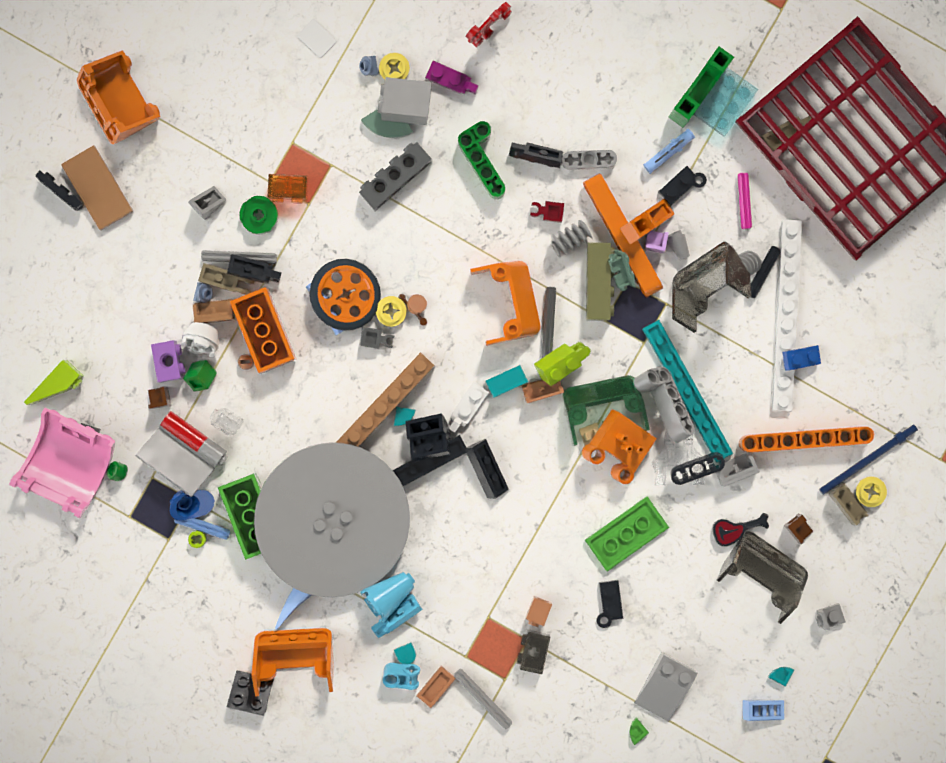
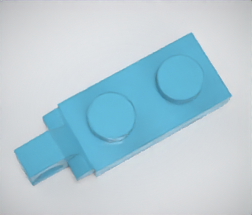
M410 594L385 622L382 623L379 620L371 629L380 638L392 632L423 609L415 596Z

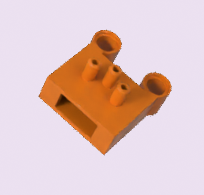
M612 409L591 442L583 447L582 456L593 464H600L605 459L604 451H606L621 462L612 467V478L622 484H629L634 478L635 471L657 438L620 412ZM596 450L595 456L591 458L592 452ZM624 470V475L620 477L621 472Z

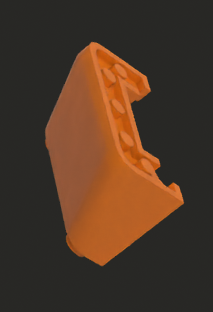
M123 50L83 65L77 76L78 87L111 144H116L160 118L158 107L152 103L146 104L129 74L132 62Z

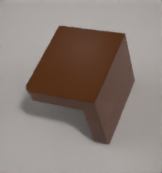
M167 386L148 390L149 409L171 406Z
M798 513L784 526L799 544H803L804 539L813 530L807 524L806 518Z

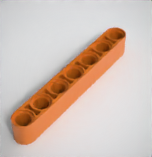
M599 173L584 181L583 185L617 248L628 255L630 269L634 273L635 280L643 295L647 298L662 290L663 286L639 241L636 240L630 244L620 230L628 221L603 176Z
M847 427L752 434L742 436L739 440V447L744 452H763L868 444L874 439V431L869 427ZM862 430H865L867 432V438L865 440H861L860 438V432ZM843 431L848 434V439L845 442L840 438ZM823 433L829 435L827 443H823L821 440ZM805 434L810 436V442L807 445L802 442V437ZM786 435L791 438L789 446L783 444V438ZM766 437L772 439V445L768 448L764 445ZM747 438L753 441V446L750 449H747L744 445Z

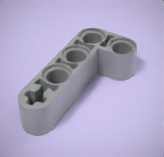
M665 367L652 368L634 379V385L638 391L642 393L651 392L668 434L674 442L679 443L694 434L693 423L668 369Z

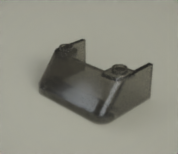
M727 242L720 243L677 272L673 278L672 319L693 333L697 332V316L703 314L708 308V298L728 285L746 298L751 297L750 272L732 245Z
M747 531L742 535L724 561L717 577V581L720 582L727 574L738 576L742 571L772 591L771 600L773 605L782 610L778 619V623L781 624L798 607L808 579V572L799 563L761 537Z

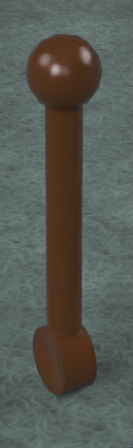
M400 294L398 298L407 305L406 296ZM414 314L420 320L422 326L427 324V320L422 318L420 314Z

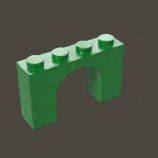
M718 46L668 118L684 128L732 62L734 56Z

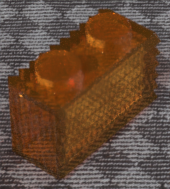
M268 175L267 195L269 199H272V202L283 203L285 199L291 200V203L302 204L303 200H308V176Z

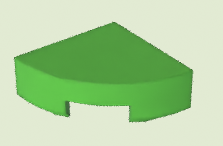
M636 717L632 721L629 730L630 738L634 745L649 734L648 730Z

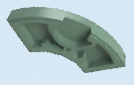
M378 110L361 119L362 123L371 132L379 136L402 138L413 133L408 123L381 120V113H378Z

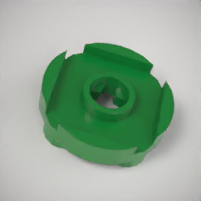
M253 196L242 204L239 217L241 223L249 232L261 235L271 232L276 226L278 210L269 198ZM258 210H262V214H264V217L260 220H257V217L254 216V213H258Z

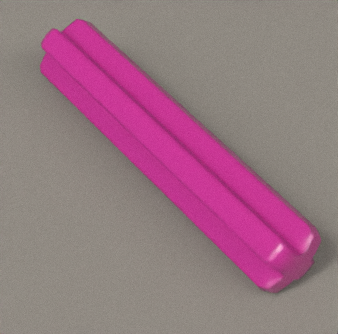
M744 172L737 175L741 228L751 229L749 175Z

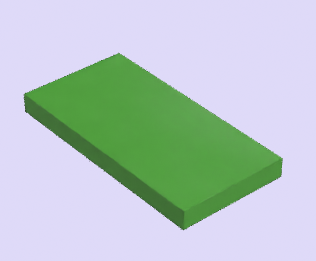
M646 496L586 538L585 542L608 572L670 527L648 496Z

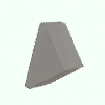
M212 186L189 200L188 203L203 219H207L226 201V198L215 186Z

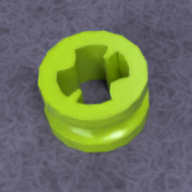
M197 530L189 535L188 542L191 547L200 548L206 543L207 537L204 532ZM193 535H201L202 538H200V540H202V542H198L195 544L193 542V540L195 539H192Z

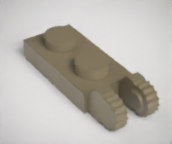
M203 263L198 279L199 282L231 292H239L246 295L251 293L248 289H242L237 286L239 280L247 284H254L255 281L226 274V269Z

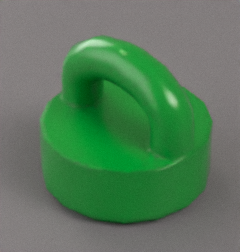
M113 461L108 467L107 476L110 480L122 481L127 475L128 467L123 463Z

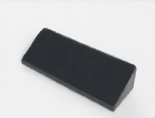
M486 439L465 448L488 499H496L509 490Z

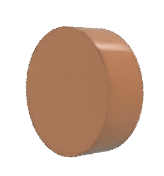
M419 294L412 295L407 301V308L413 314H421L427 307L426 299Z

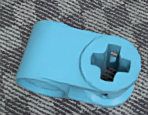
M388 663L383 671V684L388 688L415 690L419 687L418 675L420 674V667L415 664Z

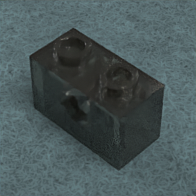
M527 629V633L523 634L521 639V645L524 646L522 653L519 652L516 664H520V670L543 674L551 637L550 634ZM532 647H535L538 653H534L533 656H530V652L528 650H532Z

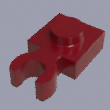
M545 201V206H541L538 202H532L531 206H536L538 212L530 213V216L538 217L544 215L543 221L562 223L565 203Z

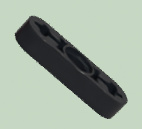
M713 452L677 465L670 472L671 480L677 485H682L721 471L725 466L724 457L718 452ZM714 458L720 460L719 465L715 466L713 463ZM705 461L709 464V469L706 468ZM695 464L703 466V470L700 473L692 471V467ZM686 468H689V472H690V475H691V476H688V472L686 471ZM680 471L683 474L681 479L678 476L675 477L677 475L676 472Z

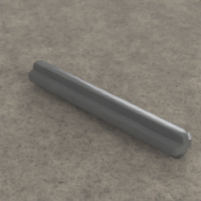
M555 287L546 288L542 358L553 351Z

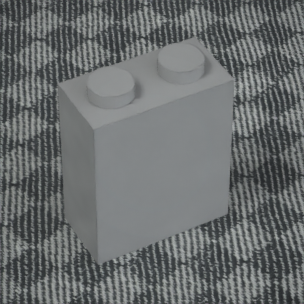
M386 77L385 84H381L380 89L383 101H379L378 113H381V120L427 125L431 82Z

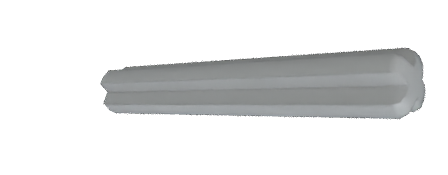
M203 250L201 252V260L229 262L231 254L269 264L277 263V254L210 250Z
M462 669L455 672L454 677L504 729L512 725V721Z

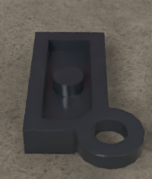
M686 166L658 193L671 206L692 186L702 188L706 184L707 178L700 172L694 174ZM696 177L702 178L701 184L696 183Z
M619 580L599 582L603 613L597 616L596 622L601 628H608L612 620L624 619ZM602 617H606L608 619L606 624L601 623L600 620Z

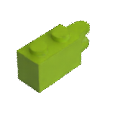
M581 342L570 347L564 343L534 363V366L540 378L552 386L581 367V361L591 354V349Z

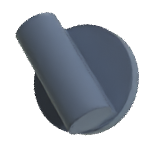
M364 56L361 59L359 69L363 75H379L376 56Z
M197 282L193 301L209 302L213 294L211 286Z

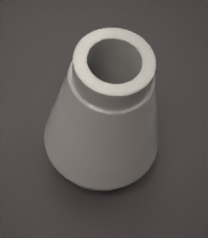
M681 230L668 235L667 242L679 260L689 257L685 234H682Z

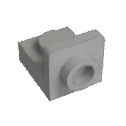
M839 603L816 610L818 616H815L817 624L824 630H830V627L846 622Z

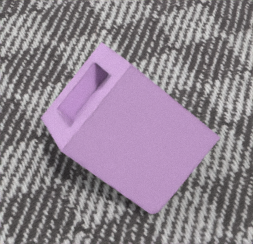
M648 232L644 250L664 253L669 232Z

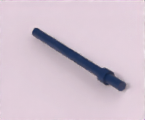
M913 424L903 432L899 431L893 435L894 438L819 488L821 494H826L897 444L901 445L907 441L906 438L918 431L917 427Z

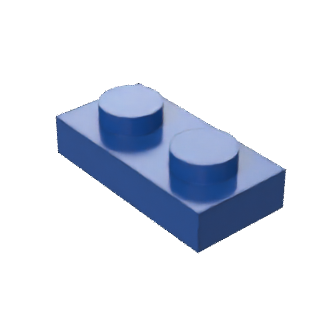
M819 345L782 352L785 371L821 364Z

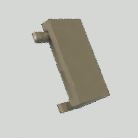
M844 482L829 493V496L852 525L857 526L862 518L868 517L867 511Z

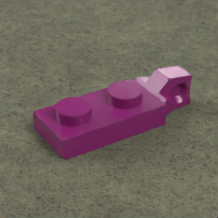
M434 60L425 77L426 80L459 94H465L466 91L476 94L479 88L478 85L470 82L472 78L468 77V75Z

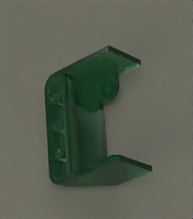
M626 375L573 386L564 390L562 399L573 446L578 445L574 426L583 424L586 421V407L624 400L625 408L629 412L640 413L642 428L645 431L650 430L642 393L634 385L635 377Z

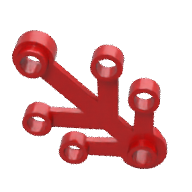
M504 2L479 28L474 25L465 36L468 42L477 48L484 39L490 38L494 32L490 26L499 19L503 18L506 20L512 13L510 10L511 5Z

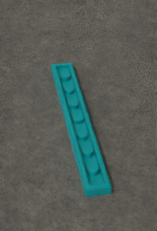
M660 320L643 328L642 330L660 363L669 370L685 408L710 453L718 452L723 455L724 459L734 454Z

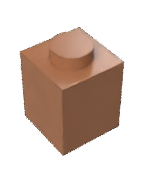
M533 596L525 616L526 620H529L528 624L539 627V625L544 626L552 603Z

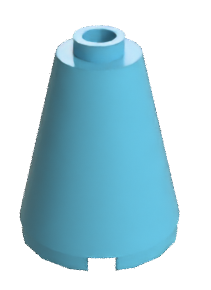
M402 572L360 591V594L362 596L365 593L367 598L364 601L376 617L379 615L382 617L380 622L383 623L414 589L413 583H415V580L409 573L405 574Z

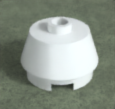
M192 323L182 335L181 346L186 345L188 347L187 351L195 355L202 356L203 353H207L210 357H213L216 350L219 349L218 331L207 323Z

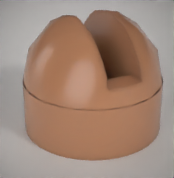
M247 354L241 355L238 359L239 367L244 370L252 368L254 364L252 357ZM241 360H250V363L241 364Z

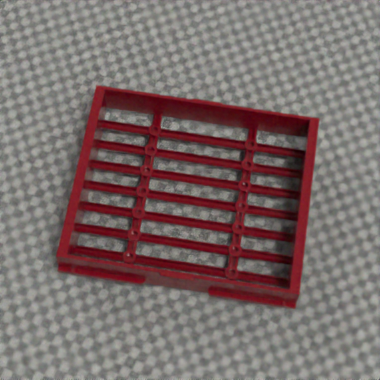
M858 16L735 121L785 179L789 188L801 201H804L855 261L946 182V172L920 144L921 141L929 136L946 155V143L934 131L938 129L946 139V117L924 97L900 69L901 65ZM852 31L878 60L877 63L850 34ZM843 39L848 42L869 67V70L862 76L836 47ZM829 51L855 80L848 88L845 87L821 59ZM814 64L818 66L840 92V95L833 101L807 72ZM883 67L899 84V86L906 92V94L912 99V101L919 107V109L925 114V116L932 122L931 124H928V122L921 116V114L908 101V99L902 94V92L895 86V84L889 79V77L882 71ZM876 75L923 130L914 137L867 83L871 77ZM800 76L826 105L819 113L814 110L792 84ZM861 87L908 141L903 148L899 149L852 95L857 89ZM787 89L811 117V120L804 126L779 99L778 95L783 90ZM847 100L893 153L889 160L885 162L838 108L843 101ZM772 101L797 130L790 138L783 133L764 111L763 108ZM832 112L879 166L874 173L870 174L823 120L829 113ZM755 114L764 121L782 142L776 150L772 151L747 122ZM815 125L820 127L864 178L860 185L856 187L808 131ZM803 137L850 191L842 200L796 148L794 144ZM912 149L917 151L939 177L931 185L905 156ZM786 150H789L834 202L835 206L827 213L778 158ZM898 161L902 163L924 189L917 197L914 196L891 169ZM883 174L887 175L910 202L902 210L876 181ZM869 186L872 187L895 214L888 222L882 218L863 196L862 192ZM854 199L863 206L881 227L874 234H871L847 207ZM840 211L866 239L857 248L832 220Z

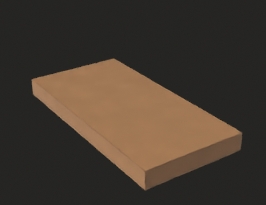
M95 145L61 164L99 230L105 229L133 212L132 207Z

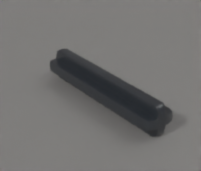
M771 246L760 270L757 271L746 291V295L750 298L755 299L781 253L778 247Z

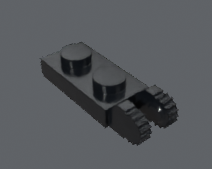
M40 170L36 173L35 177L73 210L79 211L83 208L82 201L76 195H69L70 191L64 185L58 186L51 174L48 172L44 174Z

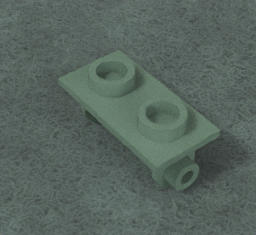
M615 249V253L609 255L608 262L612 273L619 271L618 274L613 276L617 288L620 291L626 290L628 285L635 288V275L630 269L628 255Z

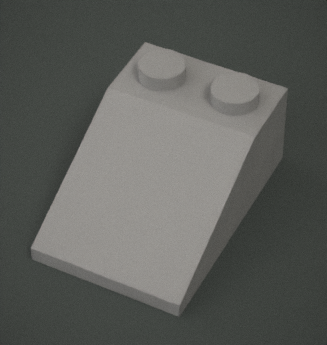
M661 652L634 703L669 721L688 693L698 673L687 665Z

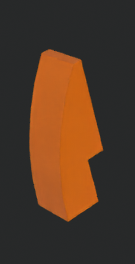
M664 198L622 226L620 230L628 242L632 244L673 216L674 212Z

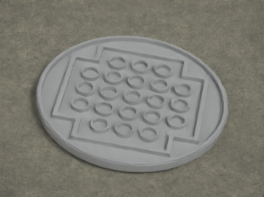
M320 443L291 454L270 473L260 490L254 514L255 535L266 563L286 584L314 596H347L374 585L396 564L408 538L410 528L409 504L400 480L393 470L378 456L351 444Z

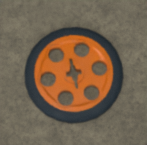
M336 259L326 263L316 272L310 285V302L314 312L326 325L338 330H355L369 323L376 315L378 303L381 300L380 286L376 276L367 266L352 259ZM337 272L341 275L342 278L339 283H335L332 280V273ZM353 273L360 276L358 284H354L350 280V276ZM324 288H328L332 293L329 299L324 298L321 294ZM355 289V291L351 292L350 295H348V299L346 297H341L340 299L336 300V298L340 297L343 293L342 290H344L345 292H350L351 290ZM362 290L369 293L367 301H363L359 297V293ZM333 305L340 307L341 312L338 316L333 315L330 311ZM352 306H356L359 309L357 317H353L349 312Z

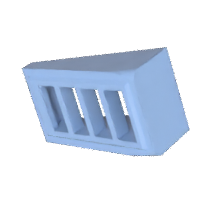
M743 700V719L747 721L784 720V700ZM758 705H760L761 715H758ZM766 705H768V715H766ZM774 705H776V715H774Z

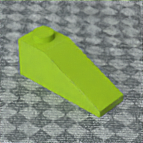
M62 360L24 403L26 405H33L67 392L72 388L76 389L82 383L81 379L84 375L68 360Z

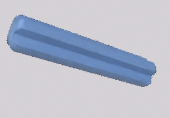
M196 518L181 521L174 519V522L224 540H227L230 535L229 529Z

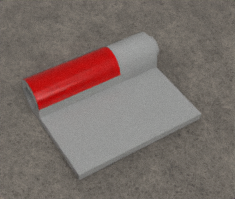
M170 411L165 416L156 432L135 455L190 497L194 495L218 464L222 466L228 458L226 450L173 411Z

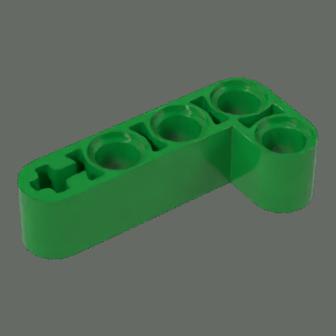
M480 121L459 134L458 146L489 196L493 199H500L505 194V184L480 146L481 143L490 138L491 126L488 122ZM480 127H485L488 133L486 135H479L477 130ZM469 137L472 140L471 144L468 146L461 143L462 138ZM474 153H479L482 159L475 162L471 159V156ZM484 169H489L492 172V176L484 178L481 172ZM493 180L497 188L501 187L499 194L497 192H492L494 187L490 182H492Z

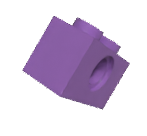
M175 340L151 344L157 382L162 383L183 379L185 366L184 363H181L179 356L182 355L181 345L177 344ZM171 356L174 362L168 367L165 364V359Z

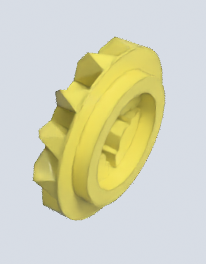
M399 53L385 55L379 64V72L384 80L386 77L405 79L410 71L408 60ZM388 63L393 66L398 64L399 72L394 71L390 74L391 68Z
M388 296L378 303L376 316L383 325L394 327L401 324L406 318L407 309L401 299L395 296ZM389 303H391L393 309L400 310L394 313L393 320L389 314L383 313L389 310Z
M866 477L860 480L856 486V496L864 506H879L886 498V486L877 477ZM872 486L878 495L875 494L868 497L869 493L864 491V489H870Z

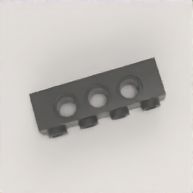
M418 142L414 145L412 143L407 145L400 157L396 155L389 161L390 165L385 170L381 168L374 175L376 178L371 182L369 180L360 187V195L374 211H377L432 163V158ZM411 158L414 160V165L406 167L404 166V161ZM392 171L400 173V177L397 180L389 178ZM379 183L386 186L385 190L381 193L375 191V186Z

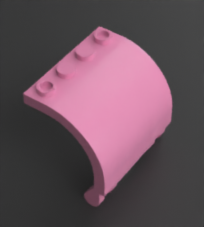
M44 408L41 413V424L36 441L20 470L12 477L9 485L14 488L17 486L25 493L31 491L63 506V511L67 513L70 511L74 513V516L81 518L95 497L107 473L114 453L115 440L108 435L96 432L89 426L85 427L72 418H66L55 410Z

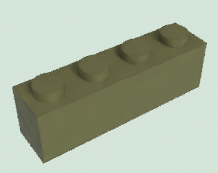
M587 243L586 321H609L611 317H614V305H611V297H614V286H611V278H614V273H612L608 262L609 255L615 253V249L611 248V243Z

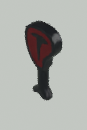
M762 513L755 520L733 523L727 519H719L714 522L712 527L715 541L718 545L726 547L741 539L744 532L748 529L758 526L768 529L769 524L767 520L769 516L766 513Z

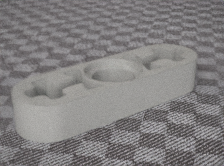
M612 150L568 151L563 155L561 163L568 170L611 168L617 162V155ZM597 154H600V158H605L606 154H609L613 160H611L610 164L602 160L600 161L601 165H597ZM578 155H581L580 166L578 165L579 161L573 162L572 165L565 162L568 156H572V159H578ZM586 155L594 157L595 161L592 165L585 164L584 157Z

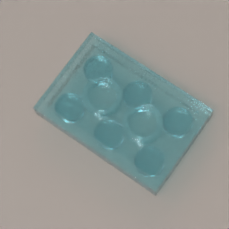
M727 67L693 115L725 137L759 89Z

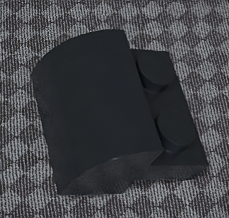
M442 413L405 421L407 439L410 442L411 460L413 462L450 454V431Z

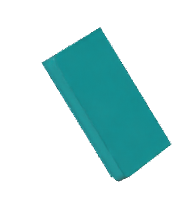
M521 365L486 380L493 398L529 382Z

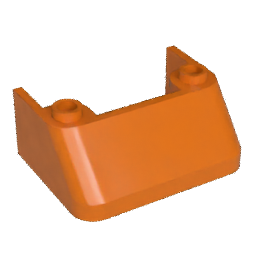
M523 261L501 262L470 269L471 275L490 271L495 281H509L516 313V319L508 320L504 324V337L487 340L485 342L486 346L531 337L540 331V320L526 263Z
M329 629L263 631L255 636L252 664V681L255 696H259L260 681L273 679L276 676L277 669L314 667L315 674L318 677L328 679L329 692H333L332 633Z

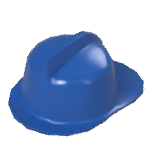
M180 490L170 500V514L179 521L204 516L214 507V497L206 490H197L192 497Z

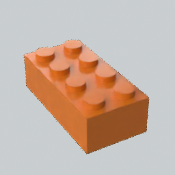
M264 287L230 301L258 373L262 374L297 360L268 288Z

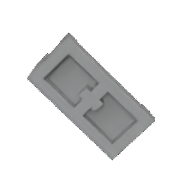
M750 452L726 461L724 468L716 472L721 486L725 487L760 471L752 454L750 455Z

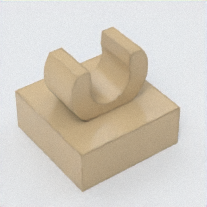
M597 423L579 429L584 446L591 442L599 430Z

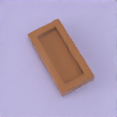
M440 666L416 696L432 708L456 678L443 666Z

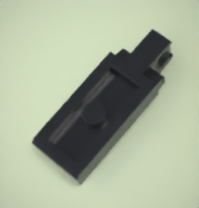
M512 142L509 156L532 163L560 168L563 151L528 142L526 145Z
M231 254L226 274L269 284V281L279 282L282 272L272 270V266L269 263Z

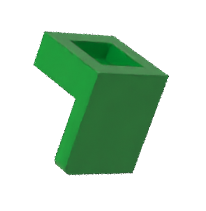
M207 360L197 361L191 364L183 379L194 392L207 390L217 372Z

